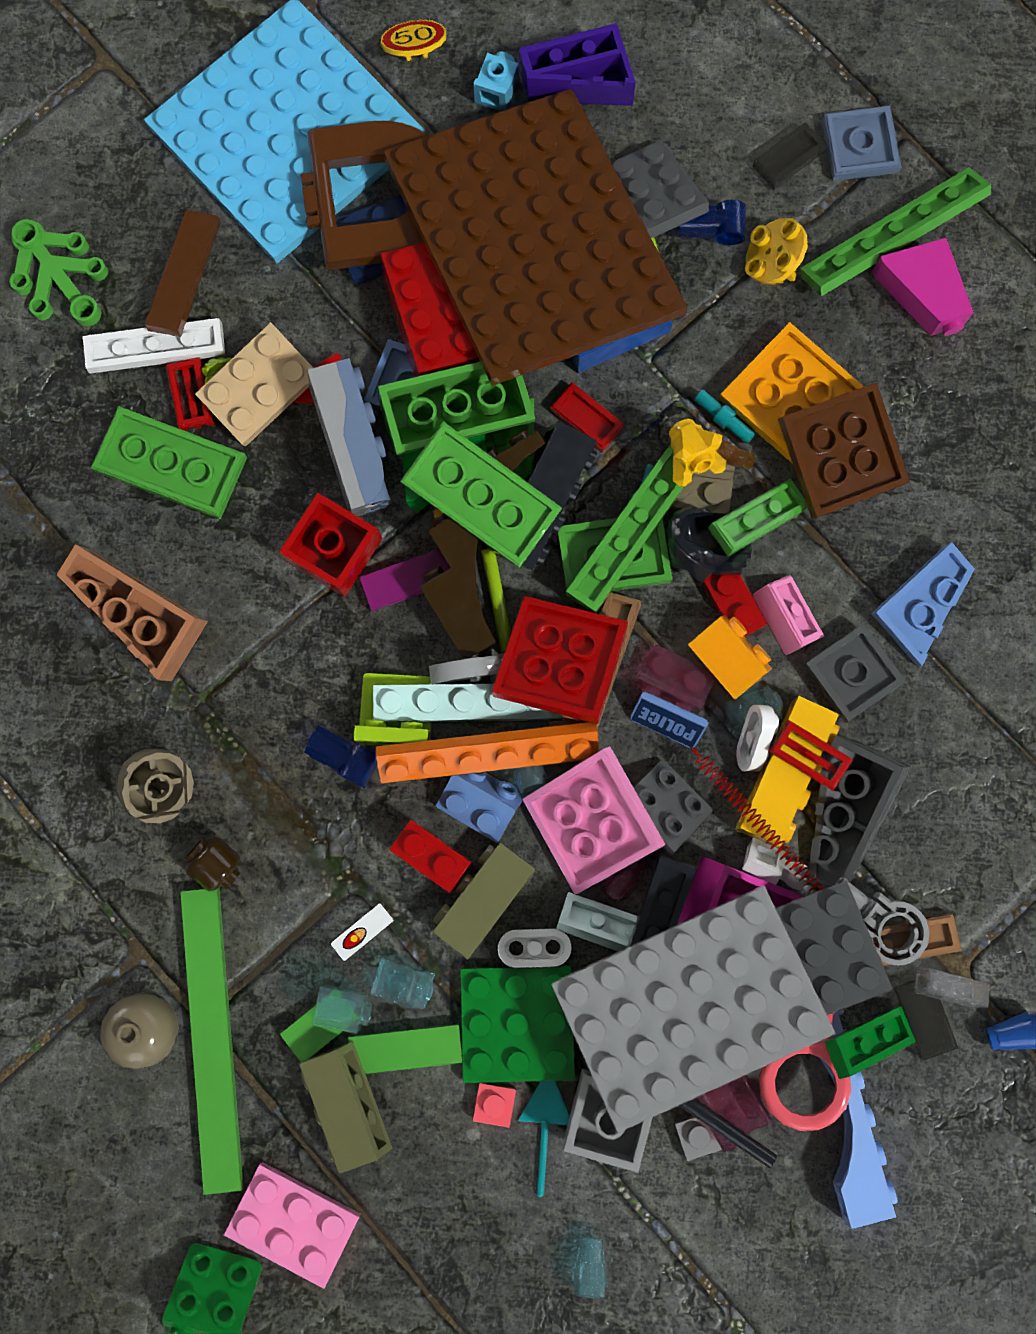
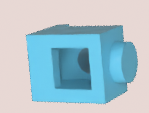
M502 51L497 52L496 56L487 53L478 78L475 79L473 84L475 103L501 112L507 110L519 80V63L515 62V59L510 54Z

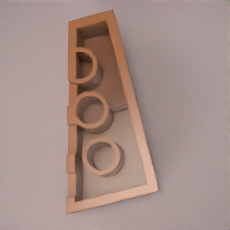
M77 544L74 545L57 573V576L77 597L103 620L102 623L128 646L127 649L150 669L149 671L157 680L172 681L208 622L92 549Z

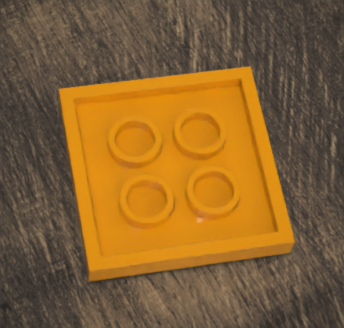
M789 322L720 394L719 400L733 409L737 416L792 463L778 418L864 386Z

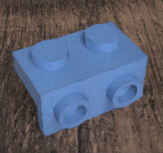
M487 771L451 776L435 807L498 843L525 796L518 792L517 788L511 783L500 781L488 774Z

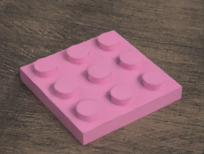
M611 747L602 749L522 799L575 895L666 845Z

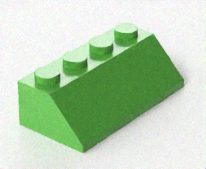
M480 362L378 386L379 406L387 434L396 455L424 449L443 421L466 438L535 422L534 412L523 375L491 386Z

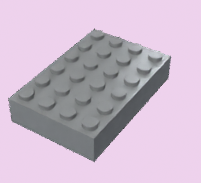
M765 886L755 888L552 983V987L618 1133L836 1034Z

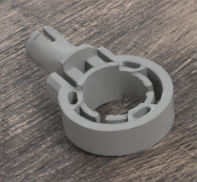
M488 648L486 650V657L473 655L469 659L428 666L431 684L470 679V682L482 680V677L489 676L491 683L494 684L505 653L498 654L493 648Z
M841 877L835 884L845 881L847 879L845 877ZM847 881L865 924L871 928V931L869 929L868 931L872 941L874 940L877 943L876 950L881 961L899 966L917 960L925 951L929 941V927L924 915L911 904L900 900H889L880 892L874 893L872 897L887 908L885 910L879 903L866 896ZM910 912L915 918L918 928L914 926L909 928L910 937L902 947L894 948L893 950L886 947L881 940V931L885 922L892 917L902 916L906 922L914 924L915 921L907 915ZM876 913L877 916L873 919L872 915ZM880 949H882V950H884V951H886V952H888V953H891V954H892V952H893V953H895V954H897V955H900V954H904V955H901V956H898V957H888V956L882 955V954L880 953Z

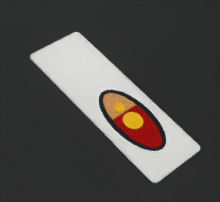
M378 904L336 938L331 945L342 960L346 961L391 924L393 919L384 907Z

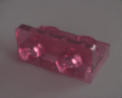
M653 643L634 683L640 686L639 691L641 693L646 691L656 697L662 696L672 701V704L691 713L693 711L698 714L705 704L704 702L716 677L710 670Z
M747 1075L696 1097L698 1101L748 1135L753 1130L767 1126L772 1121V1117ZM711 1129L723 1152L737 1147Z

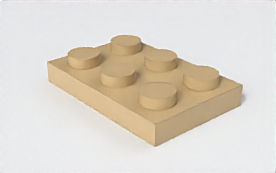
M270 322L195 395L235 438L246 447L309 387L307 370L313 367Z

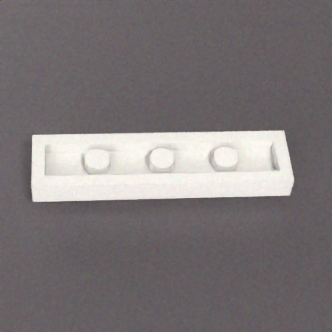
M219 318L186 322L181 337L150 332L147 328L83 336L85 367L89 373L174 363L197 357L204 359L226 356L223 326Z

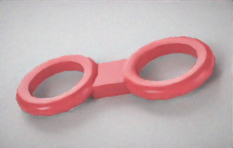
M833 1013L827 1015V1016H828V1019H829V1021H830V1023H831V1025H832ZM831 1036L762 1067L759 1075L760 1095L769 1113L781 1124L799 1131L820 1130L834 1123L846 1109L851 1094L850 1077L839 1079L824 1042L830 1039ZM809 1053L820 1057L829 1065L834 1075L835 1090L831 1101L824 1109L814 1114H799L790 1111L780 1102L776 1094L775 1078L778 1068L786 1059L796 1054Z

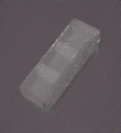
M932 968L917 969L914 993L971 1008H988L990 984Z

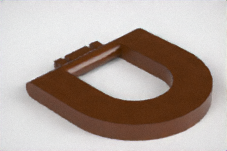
M371 121L316 128L308 131L313 173L301 174L302 186H305L302 187L306 216H309L306 217L308 228L320 227L324 261L327 269L381 263V253L423 243L409 211L392 220L337 227L329 169L384 163L385 150L429 135L411 125L395 121Z

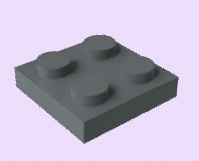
M864 623L804 664L806 670L845 723L907 682Z

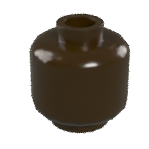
M203 837L184 859L188 862L185 869L187 875L207 891H215L220 886L226 890L240 875V872L236 869L240 862L239 854L218 837H213L209 840Z

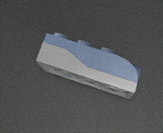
M350 358L308 369L309 389L347 510L356 516H360L387 507L390 497L384 481L382 463H385L384 457H386V452L381 437H374L372 432L375 417L370 402L363 403L362 396H364L363 388L365 386L359 367L352 368Z

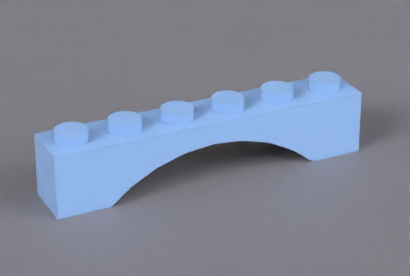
M843 1009L833 1013L832 1027L836 1034L832 1035L831 1038L847 1030H843L839 1015L844 1013ZM818 1057L824 1064L825 1068L829 1072L834 1082V1075L829 1065L820 1057ZM861 1072L850 1077L851 1094L847 1107L843 1112L844 1145L840 1165L833 1180L843 1220L851 1229L895 1218L893 1204L897 1203L893 1184L890 1180L885 1179L882 1166L887 1164L880 1142L874 1141L871 1128L876 1126L875 1118L870 1105H864L860 1090L865 1089Z

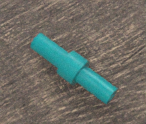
M701 390L695 397L694 401L714 417L713 421L722 429L728 428L745 444H748L755 436V433L735 417L737 413L727 404L722 406L704 390Z

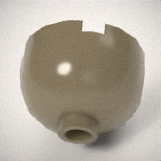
M148 748L134 753L123 763L117 774L115 788L120 803L129 814L145 823H163L175 818L179 814L178 810L182 808L184 803L189 802L192 797L194 781L191 769L180 757L167 750Z
M141 992L123 997L110 1007L102 1020L100 1030L102 1048L110 1060L121 1067L142 1069L156 1065L167 1057L173 1049L172 1047L179 1031L177 1015L168 1001L150 993Z

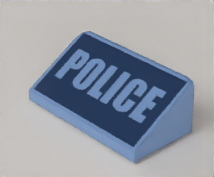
M646 691L640 695L630 716L631 721L689 748L690 746L694 748L709 723L707 722L708 720Z

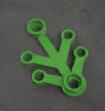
M28 219L18 221L13 226L11 236L14 246L19 250L15 273L10 277L11 287L19 295H27L32 292L34 282L29 277L33 255H35L40 262L34 298L29 303V310L35 318L47 320L52 316L53 307L49 303L52 281L54 280L71 302L70 312L74 319L82 326L95 325L100 320L101 308L92 297L82 295L65 272L88 274L92 280L101 281L108 275V268L103 260L98 257L81 259L51 255L46 247L68 248L74 256H82L87 253L89 244L79 232H72L70 234L45 232L44 228L36 221ZM34 235L31 240L26 241L29 236ZM82 241L79 247H72L74 242ZM97 265L101 266V269L98 272H91L93 267ZM26 280L24 286L17 287L19 281ZM46 305L42 312H36L38 306ZM93 310L90 316L83 318L86 311Z

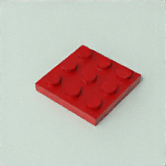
M524 596L492 689L493 697L599 724L628 629V621Z

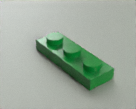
M898 1006L890 1008L824 1042L838 1078L843 1079L876 1064L915 1043L916 1040L903 1007Z

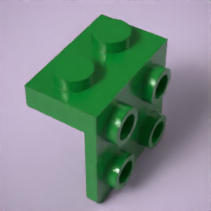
M199 1243L192 1244L189 1247L162 1318L165 1332L169 1334H243L242 1326L262 1270L260 1262Z

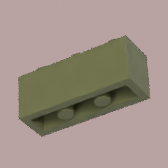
M499 843L496 848L491 844L477 861L482 867L473 878L467 874L455 890L460 896L453 906L450 907L448 904H445L433 919V922L438 925L433 933L466 959L470 958L536 870L502 843Z
M353 1041L315 1055L299 1064L302 1070L303 1085L310 1092L315 1106L316 1121L323 1128L328 1142L329 1157L336 1164L339 1174L377 1161L393 1149Z

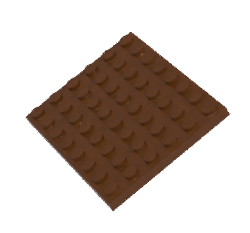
M568 89L384 151L385 163L491 386L686 315L688 308L573 90Z

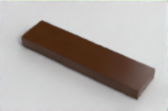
M185 211L145 323L148 331L177 337L182 336L220 226V220L217 215Z

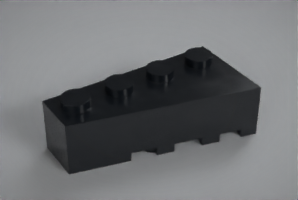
M557 421L548 427L544 436L548 442L537 451L531 463V468L534 470L531 476L528 475L525 479L527 483L562 507L521 565L528 570H533L535 565L541 566L545 561L550 549L545 545L551 533L556 535L566 516L561 514L567 501L572 503L575 500L582 485L577 480L583 469L587 471L590 469L597 456V451L593 450L597 440L561 421ZM493 548L491 549L492 552H494V553H496V554L502 556L500 553H498L497 551H495Z

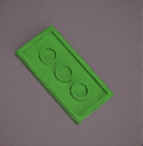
M118 406L91 469L99 474L221 519L247 460V456L237 450Z
M444 421L401 480V483L519 568L562 509L558 504Z

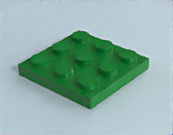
M571 965L522 968H461L463 1083L575 1080L573 1032L552 987L554 981L571 974Z

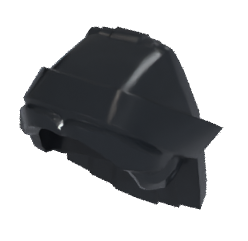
M696 506L685 507L676 511L668 521V555L670 565L688 571L700 582H703L710 575H741L743 568L747 567L748 559L751 558L752 546L749 544L728 557L708 529L713 522L720 518L705 508H698Z

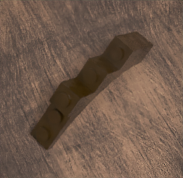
M527 430L508 441L511 447L499 454L495 448L488 452V454L513 471L522 461L540 449L545 442L538 431L529 435ZM443 513L431 520L434 527L428 530V533L450 569L444 572L442 567L439 566L422 576L426 583L421 585L420 588L462 658L469 659L496 643L483 617L476 589L475 558L478 538Z

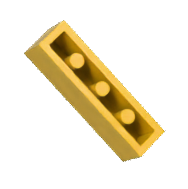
M798 696L792 700L777 736L783 730L787 720H790L831 745L839 731L840 726L835 724L839 714ZM790 732L788 736L790 739L821 757L822 749L796 733ZM783 743L780 748L782 751L816 772H821L823 767ZM769 752L768 761L761 769L746 805L752 804L749 811L757 809L754 816L761 814L759 821L766 819L764 826L771 825L768 832L776 830L773 837L780 835L778 842L784 840L788 844L796 829V824L792 822L797 809L802 811L809 800L811 791L807 790V786L811 777ZM747 806L744 808L735 830L766 842L774 832L761 838L769 826L756 833L764 821L751 828L759 816L747 823L749 817L754 813L752 811L745 817H742L749 808ZM778 837L767 844L772 846L776 842ZM780 843L779 845H777V846H775V847H776V848L781 847L782 843Z

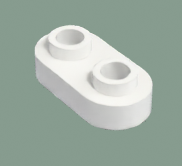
M752 705L748 710L736 751L737 763L742 771L758 772L768 761L769 748L773 736L779 728L778 715L774 713L773 708L769 705Z
M555 928L517 929L508 931L501 937L498 943V954L503 963L514 968L554 967L567 961L571 954V942L564 932ZM550 940H556L560 944V949L555 954H550L546 951V944ZM514 941H519L523 945V952L519 955H513L509 950V945Z

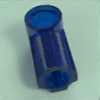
M725 200L716 206H709V212L678 226L679 237L715 238L717 243L727 246L741 244L746 238V204L739 200Z
M318 726L312 733L304 751L309 757L337 770V774L363 788L366 787L377 767L375 752L356 742L352 744L321 726Z

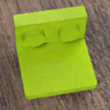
M365 673L362 685L360 725H355L354 741L359 745L385 746L431 740L432 722L386 723V721L374 720L373 685L431 684L430 677Z

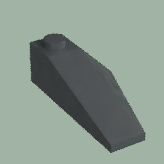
M835 735L831 746L853 760L834 791L820 783L818 802H816L815 814L817 816L815 834L811 846L809 873H814L812 879L819 878L817 884L823 883L822 889L834 885L841 877H845L851 883L911 767L877 749ZM827 753L824 760L838 768L841 761ZM824 768L820 772L821 775L829 780L834 775ZM817 880L812 881L810 884L814 885Z

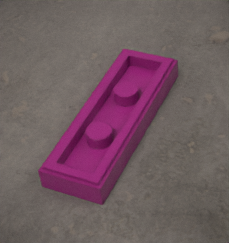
M439 549L359 577L371 611L374 612L424 594L420 588L421 585L426 583L422 576L439 566L442 567L444 572L450 569Z

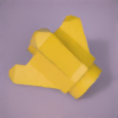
M692 419L681 420L670 429L669 437L671 438V447L673 449V482L677 485L684 487L692 482V474L694 472L703 473L710 469L714 474L725 470L726 460L716 452L722 442L723 435L704 430L701 425L695 424Z

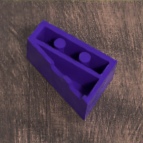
M617 23L519 48V72L528 101H535L571 89L581 104L633 106L636 82Z

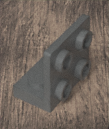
M661 760L634 787L666 844L643 858L654 868L659 854L670 857L713 811L664 760Z

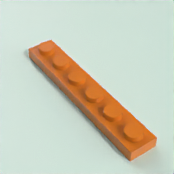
M586 722L376 746V760L381 783L582 761L599 752L598 730L595 723Z

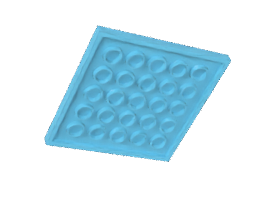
M299 0L288 1L144 119L147 127L276 264L320 228L309 229L307 226L306 217L309 216H306L302 189L305 186H302L301 174L313 173L307 135L309 130L371 121H395L411 125L426 133L421 125ZM385 162L329 169L335 214L389 170Z

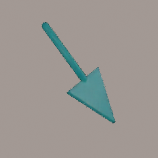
M555 1081L539 1082L518 1121L541 1123L537 1180L538 1197H543L549 1124L567 1125L569 1120V1114Z

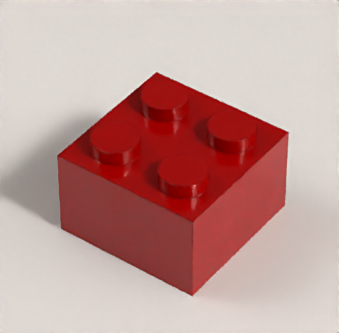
M317 493L279 553L290 565L346 597L382 541V537L378 528Z

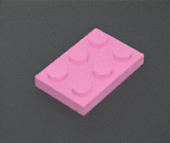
M261 1162L224 1236L324 1289L361 1214Z

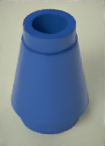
M1024 1012L993 1025V1027L986 1028V1035L992 1051L998 1049H1036V1014L1029 1015L1028 1012Z

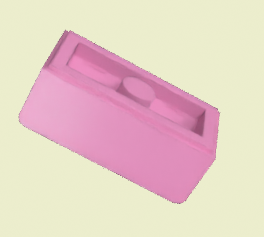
M791 575L771 582L753 594L754 600L785 655H789L824 637Z

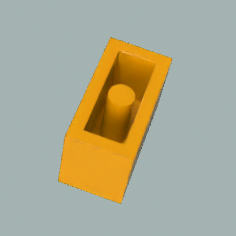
M723 615L691 641L688 646L730 695L737 699L772 670L768 664L771 658L759 644L753 647L744 635L748 632L737 618L733 616L729 619L726 615Z

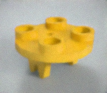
M779 218L767 225L757 226L750 235L751 243L746 254V274L762 285L782 284L785 279L795 281V271L803 261L808 247L807 233L803 226L793 218Z

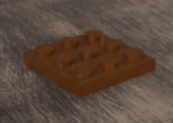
M877 382L778 418L812 519L910 483Z

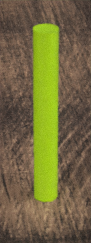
M492 548L482 550L481 554L500 652L505 653L511 636V629L496 553L491 551Z

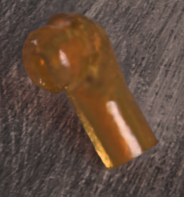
M723 439L716 450L726 460L727 464L743 469H750L755 461L754 453L739 449Z

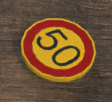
M407 21L388 29L381 37V46L385 52L394 56H404L407 61H411V56L423 54L424 58H427L428 52L437 49L446 41V29L442 24L435 21Z

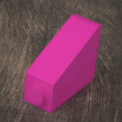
M946 238L883 255L879 258L872 271L874 278L930 336L944 333L945 336L961 331L974 313Z

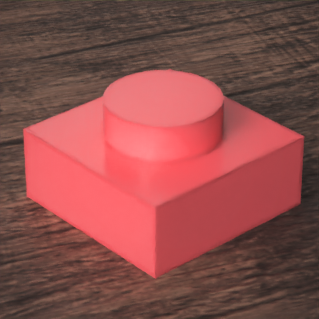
M479 1083L473 1121L510 1128L516 1088L494 1083Z

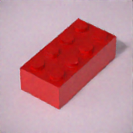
M424 243L381 253L384 283L414 377L480 362Z

